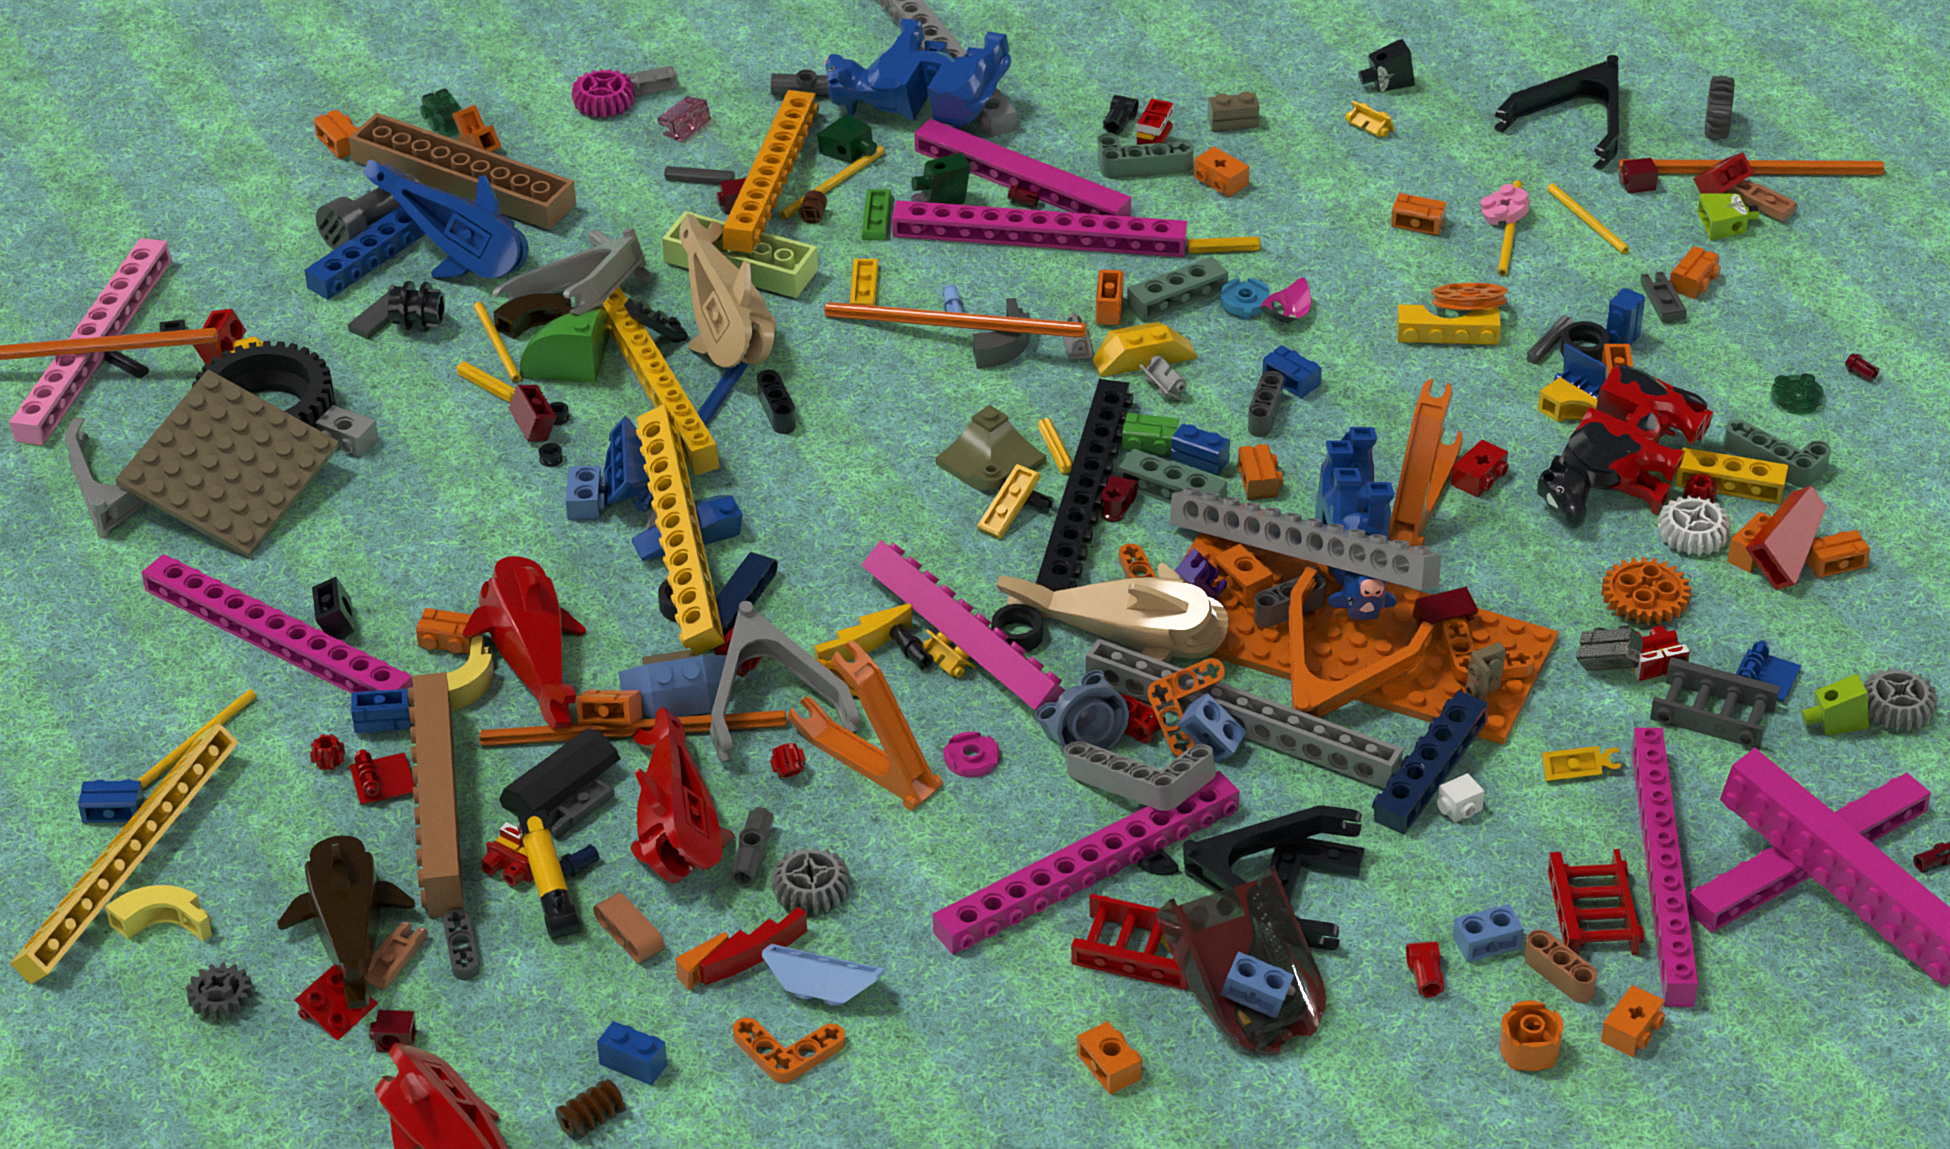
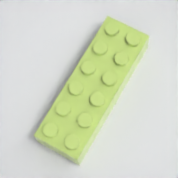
M687 211L683 212L662 238L664 262L689 269L688 253L680 240L679 230L681 223L687 214L694 215L706 229L712 221L718 222L721 225L722 231L714 246L739 270L743 261L749 262L751 283L755 287L794 298L799 296L818 271L817 246L761 232L760 244L755 245L752 253L723 249V227L726 222Z

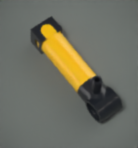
M546 809L517 816V829L522 846L526 850L550 939L553 940L580 933L577 913L568 893L551 835V825Z

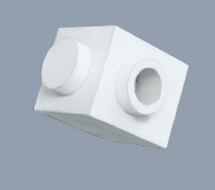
M1467 773L1439 786L1438 808L1442 814H1447L1454 823L1464 818H1470L1475 813L1483 810L1484 790Z

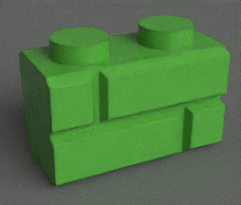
M1127 413L1122 433V449L1130 451L1136 449L1157 455H1171L1172 437L1179 429V419Z

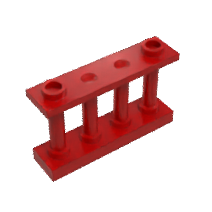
M1613 849L1611 864L1569 866L1568 863L1563 862L1561 852H1550L1547 873L1563 944L1579 955L1580 946H1584L1585 943L1628 941L1631 954L1637 955L1639 943L1644 942L1643 926L1637 923L1627 882L1628 865L1626 860H1622L1620 850ZM1613 876L1615 885L1574 888L1573 885H1569L1568 881L1570 878ZM1618 897L1620 907L1579 909L1578 906L1573 905L1575 899ZM1623 919L1625 929L1584 931L1583 928L1578 927L1580 921Z
M1090 895L1089 915L1094 918L1086 940L1074 937L1071 945L1072 965L1186 990L1188 987V983L1174 958L1156 956L1163 933L1155 914L1167 910L1118 900L1108 896ZM1185 914L1192 933L1205 929V918ZM1106 921L1123 924L1115 946L1098 943ZM1134 927L1151 930L1144 952L1127 949Z

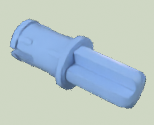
M952 284L945 286L942 291L945 300L943 304L944 310L946 312L963 313V301L959 298L958 288Z

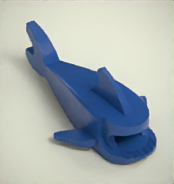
M369 159L363 171L365 176L372 183L389 192L427 236L449 255L432 270V277H461L472 271L481 277L498 279L509 273H514L523 267L529 251L527 239L521 231L514 227V221L499 213L500 203L486 176L479 177L476 201L407 179L406 175L391 165H383Z

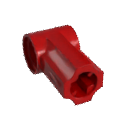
M1438 942L1407 943L1406 960L1408 969L1413 970L1418 994H1422L1426 998L1436 997L1439 993L1444 992Z

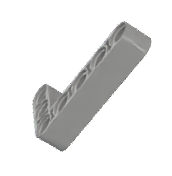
M1082 741L1072 742L1064 748L1067 771L1071 778L1162 811L1176 808L1216 776L1213 750L1209 745L1205 744L1190 747L1163 769H1158Z

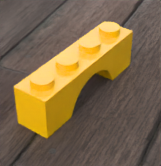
M1398 304L1397 342L1499 345L1501 326L1499 307L1471 310L1468 314L1458 318H1443L1430 313L1424 305Z
M1559 377L1540 391L1538 411L1557 422L1568 419L1582 420L1589 406L1596 409L1598 399Z

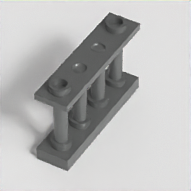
M1671 657L1666 677V684H1670L1671 687L1665 699L1654 697L1650 719L1662 724H1669L1738 743L1746 747L1760 749L1764 726L1758 724L1764 710L1775 712L1780 686ZM1682 688L1698 692L1692 707L1676 703ZM1709 695L1725 699L1720 714L1704 710ZM1736 703L1753 707L1747 722L1731 718Z

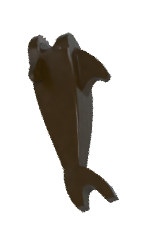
M333 836L321 840L311 849L310 861L306 862L304 866L308 892L299 895L290 903L277 922L278 929L285 930L313 918L318 936L343 981L346 1006L348 1009L367 1007L369 1004L370 996L367 974L379 931L380 907L413 909L415 901L395 884L387 881H377L373 855L370 852H365V846L361 840L352 836Z

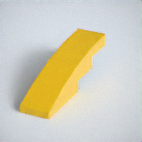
M908 603L858 617L859 625L836 631L837 639L814 645L815 658L828 661L838 651L843 659L849 662L855 659V657L845 647L847 642L857 643L866 653L893 640L889 633L894 625L898 626L901 623L906 629L912 626L911 604Z

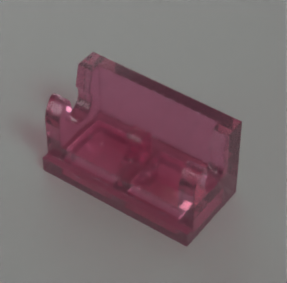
M690 96L685 97L657 118L659 125L670 129V132L665 131L663 135L680 143H683L712 121L707 100Z

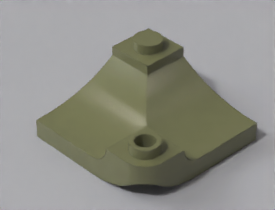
M988 405L972 416V421L957 440L935 457L937 466L977 490H999L1001 483L1004 482L1005 478L1009 477L1016 464L1036 470L1046 463V455L1032 446L1013 427L1006 414L991 405Z

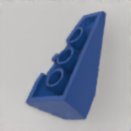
M716 495L694 501L704 545L740 535L743 513L733 496ZM656 524L632 538L631 542L642 561L665 555L659 542V538L662 536Z

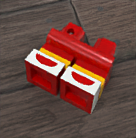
M1151 98L1145 112H1143L1137 122V145L1165 143L1173 128L1169 118L1174 112V103Z
M1663 625L1653 627L1650 630L1649 636L1642 637L1637 631L1627 633L1625 644L1628 649L1626 660L1638 681L1661 677L1662 673L1664 676L1667 675L1671 657L1689 661L1690 651L1687 646L1679 644L1675 630L1667 631Z
M506 822L500 828V836L493 843L490 841L486 843L487 854L481 860V867L483 872L491 876L499 869L504 870L502 872L503 880L515 887L522 880L530 883L534 878L516 826Z

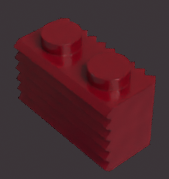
M517 385L512 395L513 398H511L510 406H508L515 422L528 442L547 441L557 417L554 415L555 412L548 405L549 402H547L543 392H541L540 386Z

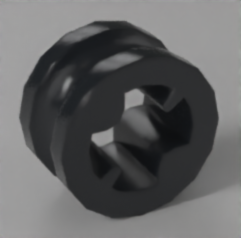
M563 402L549 404L553 412H555L554 415L557 416L554 425H563L569 421V408L567 404Z
M555 443L542 445L539 448L540 463L546 467L558 466L563 460L560 445Z

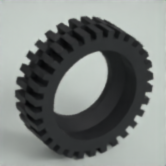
M263 341V346L258 347L256 342L249 343V348L243 349L242 345L235 347L236 352L234 353L226 350L222 352V359L215 356L211 359L212 365L205 364L202 367L203 373L198 372L195 376L196 381H193L192 384L193 387L203 374L210 370L250 393L263 390L289 392L297 396L300 401L284 411L316 428L315 422L332 405L336 406L330 369L328 366L326 367L324 359L319 360L317 353L313 352L310 354L309 348L304 346L298 350V344L291 343L288 347H285V342L277 341L276 346H271L270 341Z

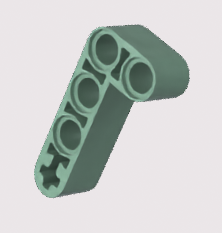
M1104 133L1098 137L1097 159L1101 174L1106 178L1184 173L1193 168L1194 146L1186 141L1121 146L1119 138L1115 134Z
M1735 419L1726 424L1724 448L1728 452L1738 457L1788 465L1786 482L1800 488L1808 487L1828 469L1831 447L1826 442L1812 441L1800 450L1743 420Z

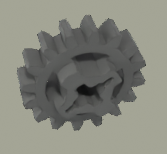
M225 962L221 963L220 968H215L213 964H210L208 971L199 969V977L191 976V985L186 986L189 1007L192 1006L195 1014L201 1012L203 1019L213 1015L214 1021H218L220 1015L230 1019V1013L233 1011L237 1014L242 1013L240 1006H249L248 998L253 997L251 977L247 976L246 970L241 969L238 971L237 964L226 968Z

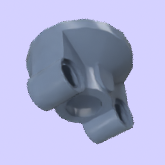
M1093 670L1082 678L1080 686H1074L1065 690L1056 703L1049 702L1042 705L1036 711L1035 716L1047 737L1051 740H1056L1063 748L1072 742L1082 741L1109 751L1124 734L1128 724L1129 711L1126 700L1109 684L1104 673L1100 670Z

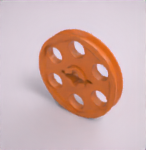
M1467 282L1447 284L1432 290V294L1435 296L1432 299V304L1441 308L1456 310L1494 308L1507 303L1508 299L1504 295L1508 290L1504 286L1491 283Z

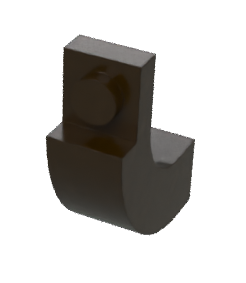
M548 293L517 297L504 303L493 312L495 328L498 332L516 339L532 327L546 325L552 320L570 313V310L573 309L571 299Z

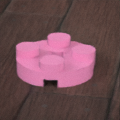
M1505 184L1499 191L1481 199L1480 204L1485 221L1492 225H1499L1498 221L1506 220V223L1510 224L1523 218L1528 213V205H1531V202L1525 190L1514 188L1513 184Z

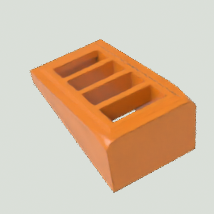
M726 932L675 958L677 978L688 990H691L701 981L699 963L729 939Z

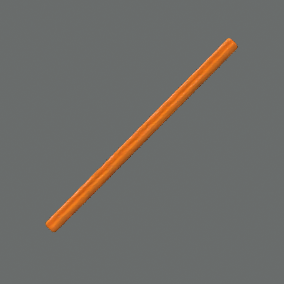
M1621 159L1619 161V171H1622L1624 160L1633 159ZM1652 159L1658 174H1701L1722 161ZM1748 160L1754 174L1883 175L1884 173L1883 161Z
M828 302L824 307L825 316L835 318L1083 338L1087 332L1086 324L1079 322Z
M216 328L0 345V360L216 343L218 341V332Z
M784 710L726 714L724 718L728 730L785 727L787 725V715ZM711 715L677 717L682 723L685 733L710 732ZM641 719L632 725L571 724L569 729H553L550 726L488 729L480 731L479 741L481 746L570 741L587 728L601 732L606 738L633 737L632 734L638 728L646 732L651 731L654 727L655 719Z

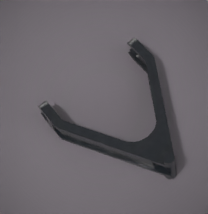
M1609 55L1607 61L1511 94L1495 113V117L1501 120L1494 126V129L1504 132L1520 117L1576 98L1597 100L1607 108V135L1594 150L1595 155L1601 158L1593 167L1603 170L1617 155L1618 56Z
M1318 805L1197 842L1186 840L1183 843L1184 871L1186 876L1196 878L1241 909L1233 889L1248 883L1235 875L1231 870L1233 864L1241 857L1320 833L1357 837L1360 835L1362 824L1348 823L1346 821L1359 823L1361 822L1362 814L1353 809ZM1256 888L1253 889V892H1250L1251 898H1254V895L1257 894ZM1266 896L1272 913L1287 940L1299 946L1324 950L1338 949L1339 939H1335L1339 936L1338 925L1330 922L1301 919ZM1258 897L1253 902L1250 898L1251 903L1256 905L1255 908L1259 907L1258 903L1261 901V898ZM1250 906L1251 916L1254 917L1253 912H1252V909H1251V906ZM1264 906L1256 911V915L1259 918L1266 914ZM1268 917L1265 918V919H1266L1265 921L1262 920V921H1263L1262 923H1263L1264 925H1266L1267 923H1269V918H1268Z

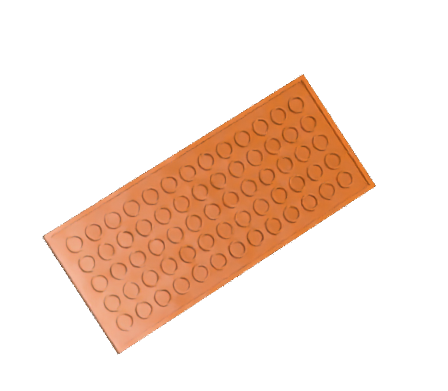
M1199 532L1185 555L1186 557L1195 548L1213 565L1215 555L1241 544L1248 552H1252L1260 563L1271 570L1273 573L1272 587L1300 577L1307 566L1317 570L1318 574L1324 576L1326 579L1325 604L1323 607L1302 616L1305 665L1310 673L1326 681H1341L1408 646L1419 629L1416 619L1412 616L1416 599L1432 595L1386 581L1385 591L1395 596L1396 605L1394 607L1382 608L1377 619L1357 620L1349 617L1347 608L1330 607L1328 598L1332 594L1342 591L1343 585H1339L1328 571L1327 565ZM1216 579L1213 581L1212 586L1216 587L1220 582ZM1225 588L1216 601L1222 604L1228 614L1229 628L1224 641L1208 656L1291 681L1289 620L1272 627L1258 626L1253 620L1254 603L1247 606L1243 605ZM1478 608V613L1473 615L1474 620L1468 621L1465 616L1457 617L1466 622L1476 651L1500 642L1506 651L1526 650L1534 656L1532 674L1526 677L1501 679L1500 688L1487 693L1488 722L1477 737L1504 745L1558 639L1559 631ZM1444 621L1432 624L1434 625L1430 633L1433 635L1432 639L1414 669L1355 700L1430 723L1433 718H1438L1442 713L1445 702L1448 699H1452L1458 690L1466 693L1465 686L1467 685L1466 682H1461L1454 676L1442 639ZM1459 647L1454 649L1456 652L1462 653L1467 651L1465 648Z

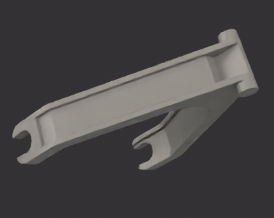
M631 227L622 231L623 237L520 274L496 287L493 291V296H499L507 292L510 301L524 295L538 293L553 294L566 289L563 293L565 298H571L578 294L581 299L580 305L570 310V314L581 315L603 303L635 269L642 268L647 264L635 229Z
M74 417L65 434V442L70 452L68 459L96 528L97 536L99 538H107L111 534V529L144 507L148 502L117 485L101 484L92 479L82 454L88 439V434L85 431H80L85 418Z
M741 602L711 715L710 736L720 762L732 760L729 751L734 747L724 718L737 669L744 661L753 657L766 656L776 659L836 708L844 728L852 733L858 732L855 723L860 722V717L847 684L756 612L751 602Z

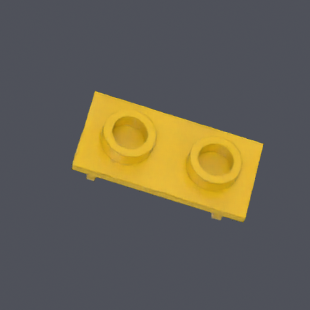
M1354 100L1351 101L1353 110L1352 112L1348 111L1345 116L1349 124L1363 129L1366 123H1368L1365 128L1366 132L1379 138L1387 137L1389 130L1395 131L1392 118L1387 113L1373 110L1366 103L1360 104Z
M928 629L926 630L931 635V638L925 640L922 646L933 656V661L938 664L945 656L939 666L948 672L950 676L962 677L965 673L964 668L967 665L975 668V665L968 660L969 655L959 646H956L954 649L950 645L952 641L941 631L935 634Z

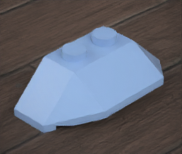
M770 944L762 951L763 959L786 991L795 993V996L801 999H812L813 997L824 999L823 1002L828 1005L838 1006L841 1003H845L876 982L885 973V968Z

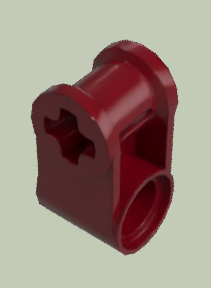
M1114 475L1110 476L1105 489L1102 491L1104 506L1101 510V516L1104 520L1118 522L1124 518L1130 505L1133 504L1136 498L1138 481Z

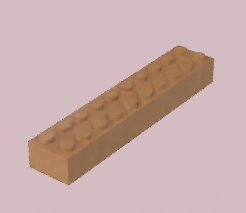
M375 113L348 137L352 161L367 165L369 159L383 165L388 164L403 174L410 173L414 175L419 183L476 201L479 177L486 176L500 203L499 213L550 230L576 205L575 184L573 180L380 113Z
M447 672L414 675L413 687L408 688L409 703L414 704V707H409L410 723L415 724V726L410 727L411 743L416 744V746L411 747L412 763L417 764V766L412 767L413 783H418L417 787H413L414 803L419 804V807H414L415 824H420V827L415 828L416 844L421 845V848L416 849L417 865L422 866V869L417 870L419 888L424 887L425 889L420 890L422 908H428L429 918L443 917L446 912L456 908L464 910L453 720Z

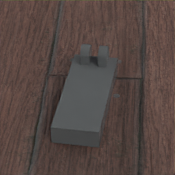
M391 285L386 294L348 324L349 332L369 340L390 322L388 317V299L390 291L394 289L395 285Z

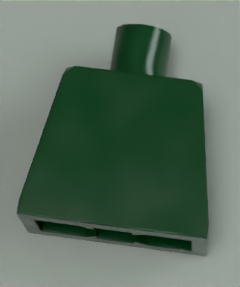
M847 113L817 134L819 153L831 158L853 162L864 153L872 156L877 150V144L872 138L871 127Z
M962 153L927 161L924 166L923 176L912 177L913 191L922 190L930 203L965 204L971 166Z

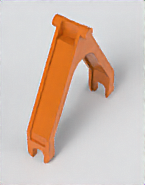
M1429 379L1424 383L1415 408L1389 525V541H1407L1409 546L1412 547L1424 546L1425 537L1421 535L1452 474L1453 465L1457 463L1463 444L1461 431L1457 432L1456 440L1453 444L1445 445L1441 442L1445 431L1443 424L1453 392L1451 385L1447 383L1445 392L1441 397H1432L1430 390L1433 385V379Z
M1307 566L1291 591L1288 609L1292 708L1321 718L1414 669L1432 639L1433 635L1430 633L1434 625L1423 621L1408 646L1341 681L1319 679L1310 673L1304 660L1302 606L1316 585L1314 576L1318 572Z
M847 642L845 647L854 655L855 662H846L836 651L831 659L832 664L854 688L884 751L834 722L817 702L810 697H805L800 701L804 708L808 710L810 718H801L791 708L788 712V719L809 743L903 799L904 807L913 811L943 785V781L938 775L932 774L881 669L857 643Z

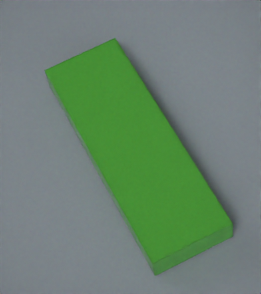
M867 189L862 240H886L891 202L890 189Z

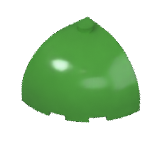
M591 309L581 315L568 313L542 327L529 341L520 360L521 378L596 383L610 336L608 317L605 310Z

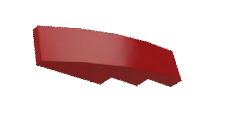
M797 907L778 924L768 918L749 935L742 930L737 931L699 963L701 983L708 985L765 961L762 957V951L770 944L788 947L808 932L806 912Z

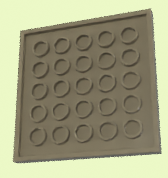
M207 370L118 475L115 481L116 485L242 556L250 558L339 448V441L216 373Z

